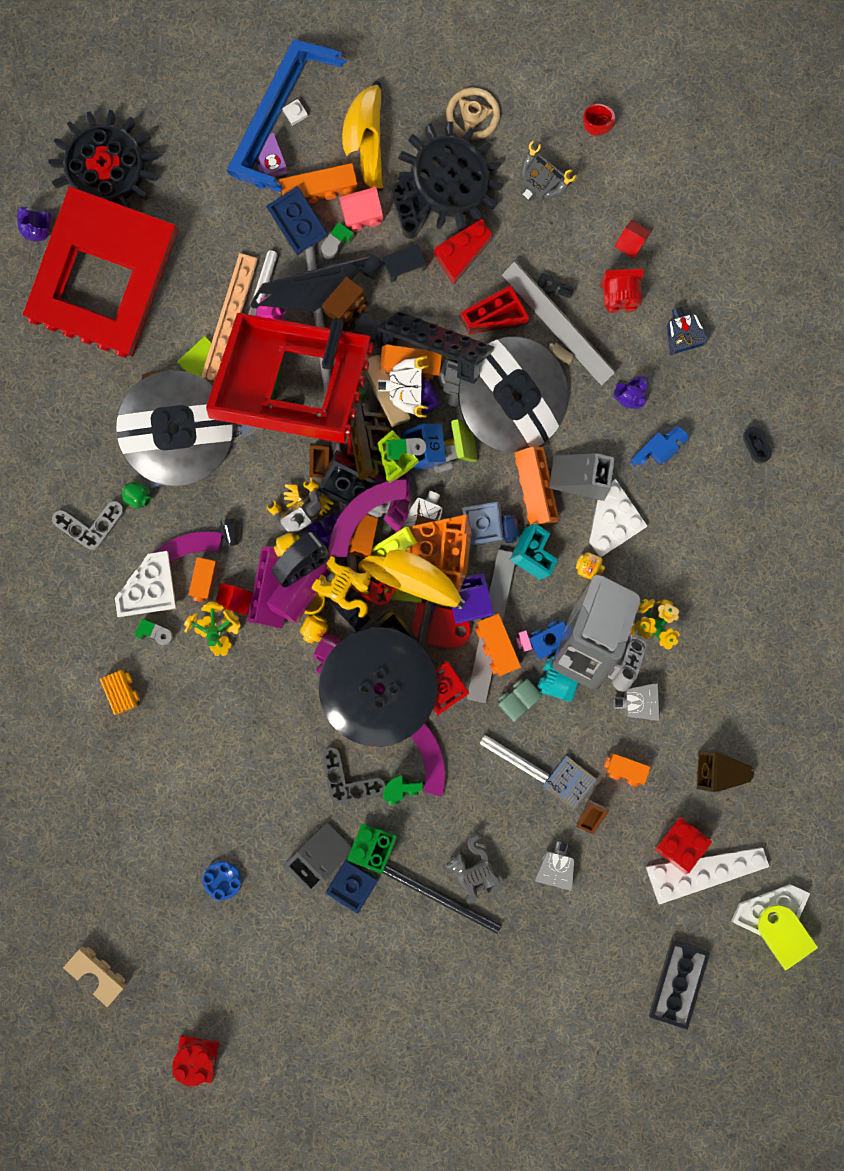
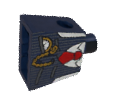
M683 307L673 309L674 320L669 321L666 325L670 354L673 355L705 346L708 338L696 315L685 316Z

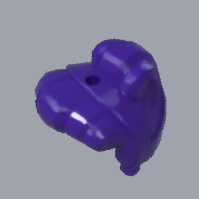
M638 376L630 380L629 385L616 384L617 388L614 390V398L619 404L630 409H638L646 404V398L644 397L648 387L646 377Z

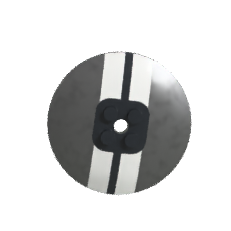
M507 337L492 341L488 344L494 346V351L479 363L478 381L472 384L460 379L458 402L462 418L470 432L480 442L492 449L515 453L533 446H540L556 432L566 412L568 388L564 372L553 354L535 341L521 337ZM515 389L520 391L521 396L519 400H515L512 396Z
M163 371L144 378L128 392L118 413L117 437L125 458L139 474L159 484L182 486L206 478L220 466L231 445L233 424L208 418L206 406L213 388L211 383L189 372ZM176 422L179 425V431L173 434L169 431V425Z

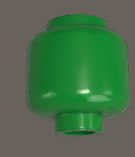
M133 481L124 486L122 490L123 501L128 505L141 509L144 506H148L151 502L150 489L143 484Z

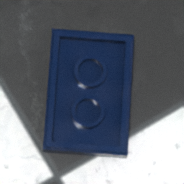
M298 186L266 206L297 256L328 237L327 231Z

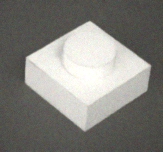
M298 99L282 108L292 126L308 117L307 112Z

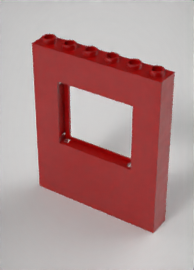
M69 186L22 315L28 318L27 322L38 326L39 323L46 325L45 329L56 332L58 329L63 331L62 335L73 339L74 336L81 338L80 342L91 345L93 342L98 344L97 348L108 352L109 349H112L120 357L126 358L127 355L133 357L179 229L174 224ZM78 251L132 270L115 319L61 300Z
M237 313L206 406L208 418L345 443L347 436L350 437L352 425L350 423L356 416L355 405L360 402V387H364L365 376L363 375L369 369L368 357L373 354L374 344H371V336L342 331L334 359L336 361L321 409L272 400L271 395L285 351L323 358L331 329Z

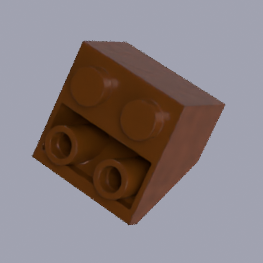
M346 277L322 304V307L332 321L335 318L343 320L342 330L345 331L353 326L359 314L367 310L368 301L364 290Z

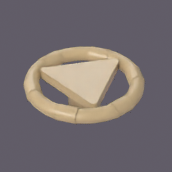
M471 87L457 92L449 101L446 109L447 121L453 122L454 133L462 138L470 128L474 129L493 112L490 125L483 131L474 132L470 140H479L489 136L496 129L500 120V108L496 99L491 93L480 88ZM479 95L485 98L492 108L481 105L477 101H468L462 98ZM458 101L465 131L457 125L453 118V112Z

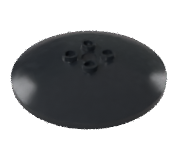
M389 628L364 629L344 638L327 656L319 677V698L325 716L331 725L347 739L366 746H389L411 737L428 720L437 697L436 672L427 652L408 635ZM376 683H383L385 686L384 691L380 694L374 692L373 688Z

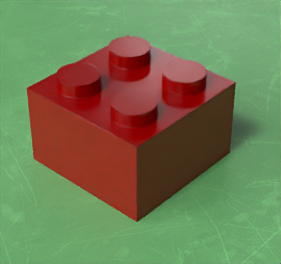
M680 817L654 850L686 875L690 873L712 844V841Z

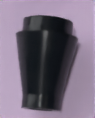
M235 518L221 520V526L219 527L227 547L238 545V522L236 523Z

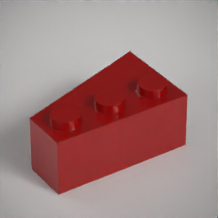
M482 219L434 248V256L453 286L491 242L492 233Z
M511 285L467 308L460 315V319L469 335L527 325L529 317Z

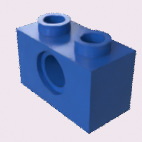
M556 620L547 625L548 629L542 632L539 629L530 634L532 638L529 641L538 660L557 651L566 628L564 621L558 623ZM547 634H552L555 638L552 645L547 644L545 641Z

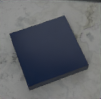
M345 859L325 894L358 914L379 880Z

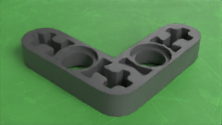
M334 747L324 751L323 762L329 793L333 802L344 803L378 796L384 792L386 784L381 778H372L346 784L340 752ZM329 751L337 754L334 762L335 764L339 762L340 767L334 766L328 769L327 765H332L331 760L326 758ZM332 770H338L341 773L339 780L334 781L330 778ZM375 781L383 785L380 788V792L371 789L369 790L371 794H366L367 788L364 783L368 782V787L373 786ZM343 782V786L340 785L339 788L345 795L342 796L341 800H338V797H334V794L337 792L336 786L332 788L331 784ZM355 785L363 787L364 792L362 795L356 796L353 794V787Z

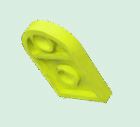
M772 905L761 912L757 923L758 931L784 970H788L818 948L790 909L782 905ZM770 912H776L777 919L775 922L768 921V914Z

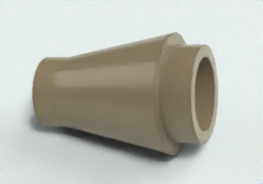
M556 342L548 344L546 349L553 354L558 362L571 363L574 354L568 352Z

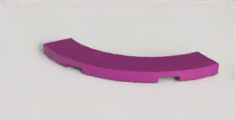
M377 435L373 439L374 447H379L378 442L384 438L383 436ZM408 473L401 479L406 480V499L391 501L389 509L383 518L396 532L402 528L409 513L411 488Z
M394 480L391 483L388 481L368 488L356 496L343 509L333 527L328 543L329 557H347L352 533L367 513L383 503L406 499V480Z
M196 532L182 535L165 543L154 553L168 551L171 565L187 554L203 551L219 552L223 534L217 532Z
M424 724L411 736L418 746L424 761L425 786L423 792L442 797L445 782L443 757L435 737Z

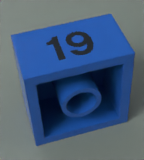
M421 424L402 432V439L420 438L426 443L425 452L422 455H415L419 463L410 470H425L446 462L442 424Z

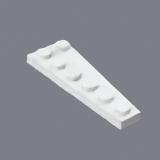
M755 848L701 857L690 873L686 875L670 862L646 866V870L657 902L660 905L768 868L769 864L763 848Z

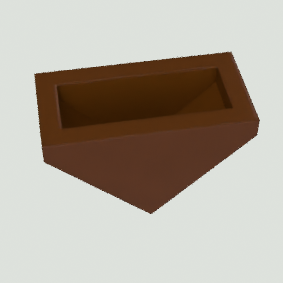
M310 443L309 477H323L330 462V445Z
M588 799L576 827L594 835L608 814L609 809Z

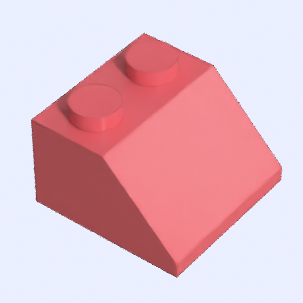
M376 187L339 197L345 225L350 231L358 232L362 230V227L368 225L375 227L380 225V222H383V214Z

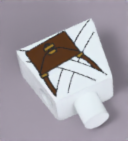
M429 491L426 500L417 498L409 510L403 526L410 527L439 521L443 508L436 504L440 495Z

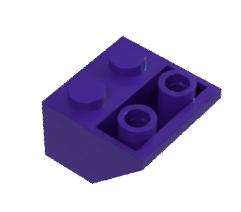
M484 574L465 577L459 592L461 599L466 601L465 605L460 610L456 607H451L455 623L458 624L493 616Z

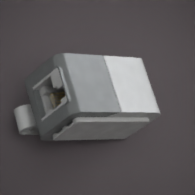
M595 575L571 611L552 663L553 668L557 672L594 690L599 689L608 677L612 679L613 686L617 690L627 691L638 676L646 650L645 643L630 634L640 603L639 596L635 592L603 576Z

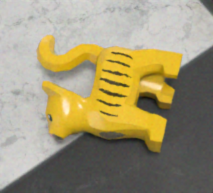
M331 556L327 562V570L335 577L332 582H328L326 577L321 575L319 580L316 579L312 585V589L322 596L331 598L332 601L337 602L344 609L350 610L359 607V617H364L368 611L367 604L362 600L347 602L345 598L352 585L360 592L368 595L371 575L368 572L356 573L349 567L338 565L335 558Z

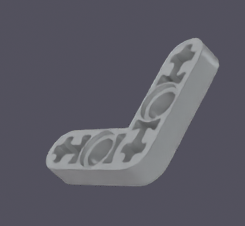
M110 502L90 529L64 511L55 512L52 516V522L84 547L96 550L124 514V508L118 502ZM117 506H119V513H114L111 516V518L114 519L113 522L110 519L104 517L106 514L108 516L112 514V510H110L111 507L116 508ZM65 515L64 519L71 524L69 526L62 522L58 524V516L62 517ZM100 522H108L109 527L106 531L99 529ZM76 525L82 528V532L78 536L72 533V529ZM85 534L90 538L96 537V545L91 544L89 546L90 542L83 538Z

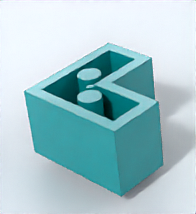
M536 523L524 528L509 560L539 580L551 576L558 559L543 550L550 533Z

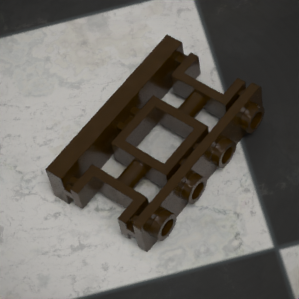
M359 402V404L356 403L355 419L351 420L350 423L352 425L350 436L358 478L366 480L368 476L375 478L379 473L378 469L385 470L379 447H374L372 435L385 437L393 430L402 439V430L399 425L391 426L382 406L378 410L379 413L367 412L366 404H360ZM364 421L371 422L372 426L365 427ZM379 422H386V427L379 426ZM371 455L378 456L379 461H371ZM408 472L397 478V480H401Z

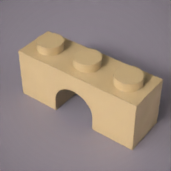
M83 946L63 968L77 981L86 973L95 974L99 979V986L93 995L108 1007L127 986L124 983L125 979L118 973L114 974L107 962L104 960L99 961L95 957L96 953L91 948Z

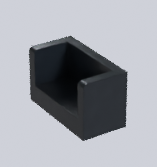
M418 244L383 257V263L391 283L395 282V277L418 268H422V271L426 270V263Z

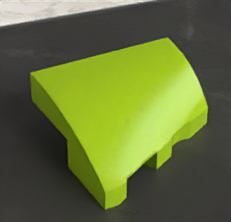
M393 430L378 442L386 479L389 483L419 463L415 455L408 453L400 454V459L387 460L386 440L400 439Z

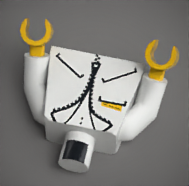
M427 356L405 359L393 367V371H390L389 380H378V391H389V399L392 400L393 405L404 412L415 414L418 417H426V415H422L421 410L428 409L427 406L421 405V369L429 366H424L422 360L427 359Z

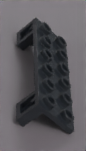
M405 312L395 313L377 327V347L382 349L385 345L397 346L398 338L458 361L457 378L472 384L478 381L479 363L494 351V346L486 342H481L469 336L456 333L453 330L440 327L437 324L426 322Z

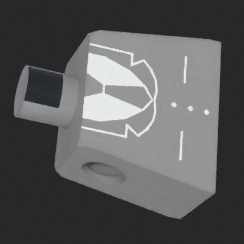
M658 684L629 688L627 691H624V697H614V709H625L626 717L659 721Z
M557 841L554 852L545 851L534 876L536 882L572 891L574 858L566 855L567 843Z

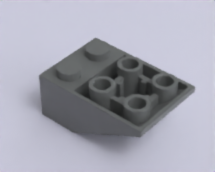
M597 453L554 456L549 488L605 501L611 488L614 457Z
M327 822L285 863L284 867L312 894L349 856L352 847Z

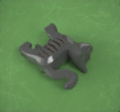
M479 834L472 835L468 839L467 844L468 849L472 853L481 855L480 861L470 867H466L465 858L458 850L457 855L452 857L446 864L448 870L456 873L459 883L467 892L466 901L468 904L476 901L475 886L484 883L485 895L490 891L496 893L503 890L498 876L492 869L488 852L485 848L475 845V842L481 838Z

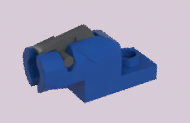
M676 426L663 436L658 432L631 459L630 463L634 467L638 463L642 466L649 459L647 454L658 464L665 463L668 460L675 461L689 442L690 437L679 426Z

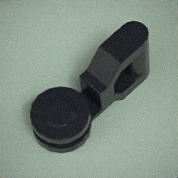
M541 273L537 285L547 295L552 292L555 293L557 286H559V295L567 298L572 297L574 289L571 286L555 281L552 276ZM546 280L552 283L551 288L548 290L543 289Z

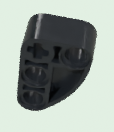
M398 181L392 187L393 202L403 235L408 239H413L420 232L426 219V215L421 219L417 217L419 210L424 204L418 197L404 202L402 198L405 194L414 189L411 181ZM408 208L410 211L402 213L401 209ZM412 225L415 229L408 231L406 227Z
M310 532L284 552L272 568V573L283 588L289 587L329 560L327 548L315 532Z

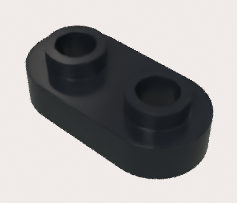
M749 427L743 434L745 445L756 463H765L771 458V448L759 427ZM750 434L755 435V440L750 439ZM758 451L763 452V457L758 456Z

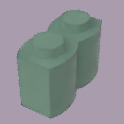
M520 679L513 685L515 690L510 694L505 692L499 698L500 703L498 706L512 722L518 719L542 697L528 679L525 681Z

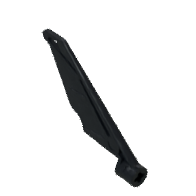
M367 253L366 256L262 283L250 302V306L252 308L265 306L315 312L322 307V304L346 277L353 281L358 271H360L365 276L374 280L383 265V261ZM260 294H270L258 303L256 301Z

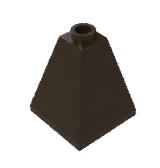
M700 750L698 752L697 789L719 792L749 783L754 778V769L748 764L719 752Z

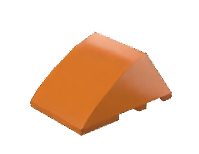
M468 515L410 526L409 529L417 544L407 549V552L423 558L440 569L451 580L458 592H460L468 571L471 528Z

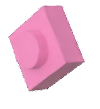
M527 632L518 633V638H516L518 648L523 649V652L531 650L532 647Z

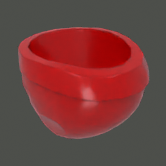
M603 104L590 105L583 114L584 128L592 136L607 134L616 122L613 110Z

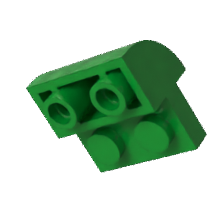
M402 775L391 778L385 786L383 801H387L388 805L399 804L400 800H403V792H407V796L419 795V792L423 791L422 781L403 782Z
M361 823L347 860L383 874L397 836Z

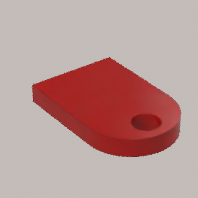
M417 603L411 631L417 639L426 605ZM435 607L426 644L447 649H455L462 646L470 635L469 621L456 624L452 610ZM458 626L464 627L466 629L465 636H456L455 629Z

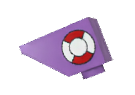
M271 133L260 153V165L257 166L260 173L277 178L288 174L274 133Z

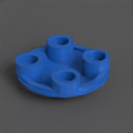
M218 861L206 869L202 877L205 891L216 901L227 900L239 891L241 874L234 864L227 861Z

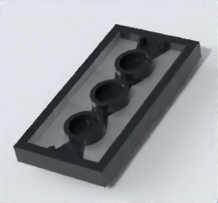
M671 940L650 1009V1018L688 1030L710 953L708 951Z

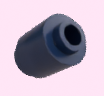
M515 515L502 516L505 543L517 542L516 539L520 538L518 519H516Z

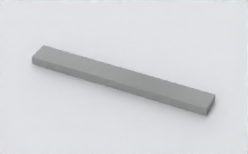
M514 261L502 276L600 385H604L616 371L519 263Z
M498 549L489 597L493 616L499 614L503 622L515 563L509 560L513 552ZM481 637L479 638L468 690L470 694L467 695V699L486 703L492 675L489 664L492 661L490 656H486L483 651L482 645L485 644Z

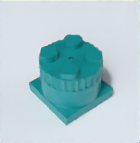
M554 656L546 659L543 670L546 672L544 677H540L537 686L538 689H541L540 693L566 702H572L578 682L557 672L553 668Z

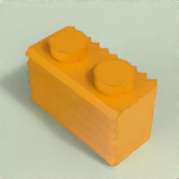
M120 670L100 679L114 715H119L139 706L138 701H140V697L137 691H133L131 687L133 680L129 672L126 673L125 670Z

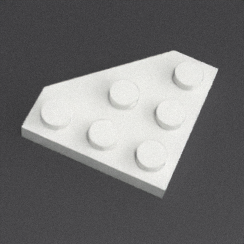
M616 479L611 482V488L605 501L597 500L589 543L599 557L604 556L647 527Z
M168 551L147 554L142 564L135 570L127 584L115 597L117 617L177 609Z
M791 884L739 903L731 922L760 935L757 923L761 912L765 908L772 905H782L790 909L799 920L810 893ZM770 912L768 914V921L775 922L777 914L776 912Z

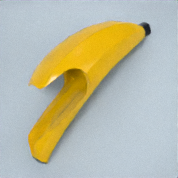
M379 81L373 82L372 86L359 93L348 108L343 125L342 141L346 156L351 152L358 151L360 147V164L363 180L370 188L376 187L377 191L384 190L380 149L382 84ZM366 128L372 130V132H367Z
M390 550L386 557L368 556L358 564L360 572H368L372 578L401 591L437 604L456 607L459 610L465 605L466 601L461 599L457 588L440 569L413 553L404 550Z

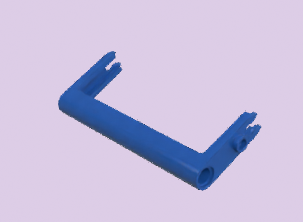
M292 40L226 169L229 175L254 184L260 189L267 188L276 192L282 191V186L274 182L275 177L252 170L306 61L312 60L342 67L347 62L342 58H337L342 53L328 46L321 47Z

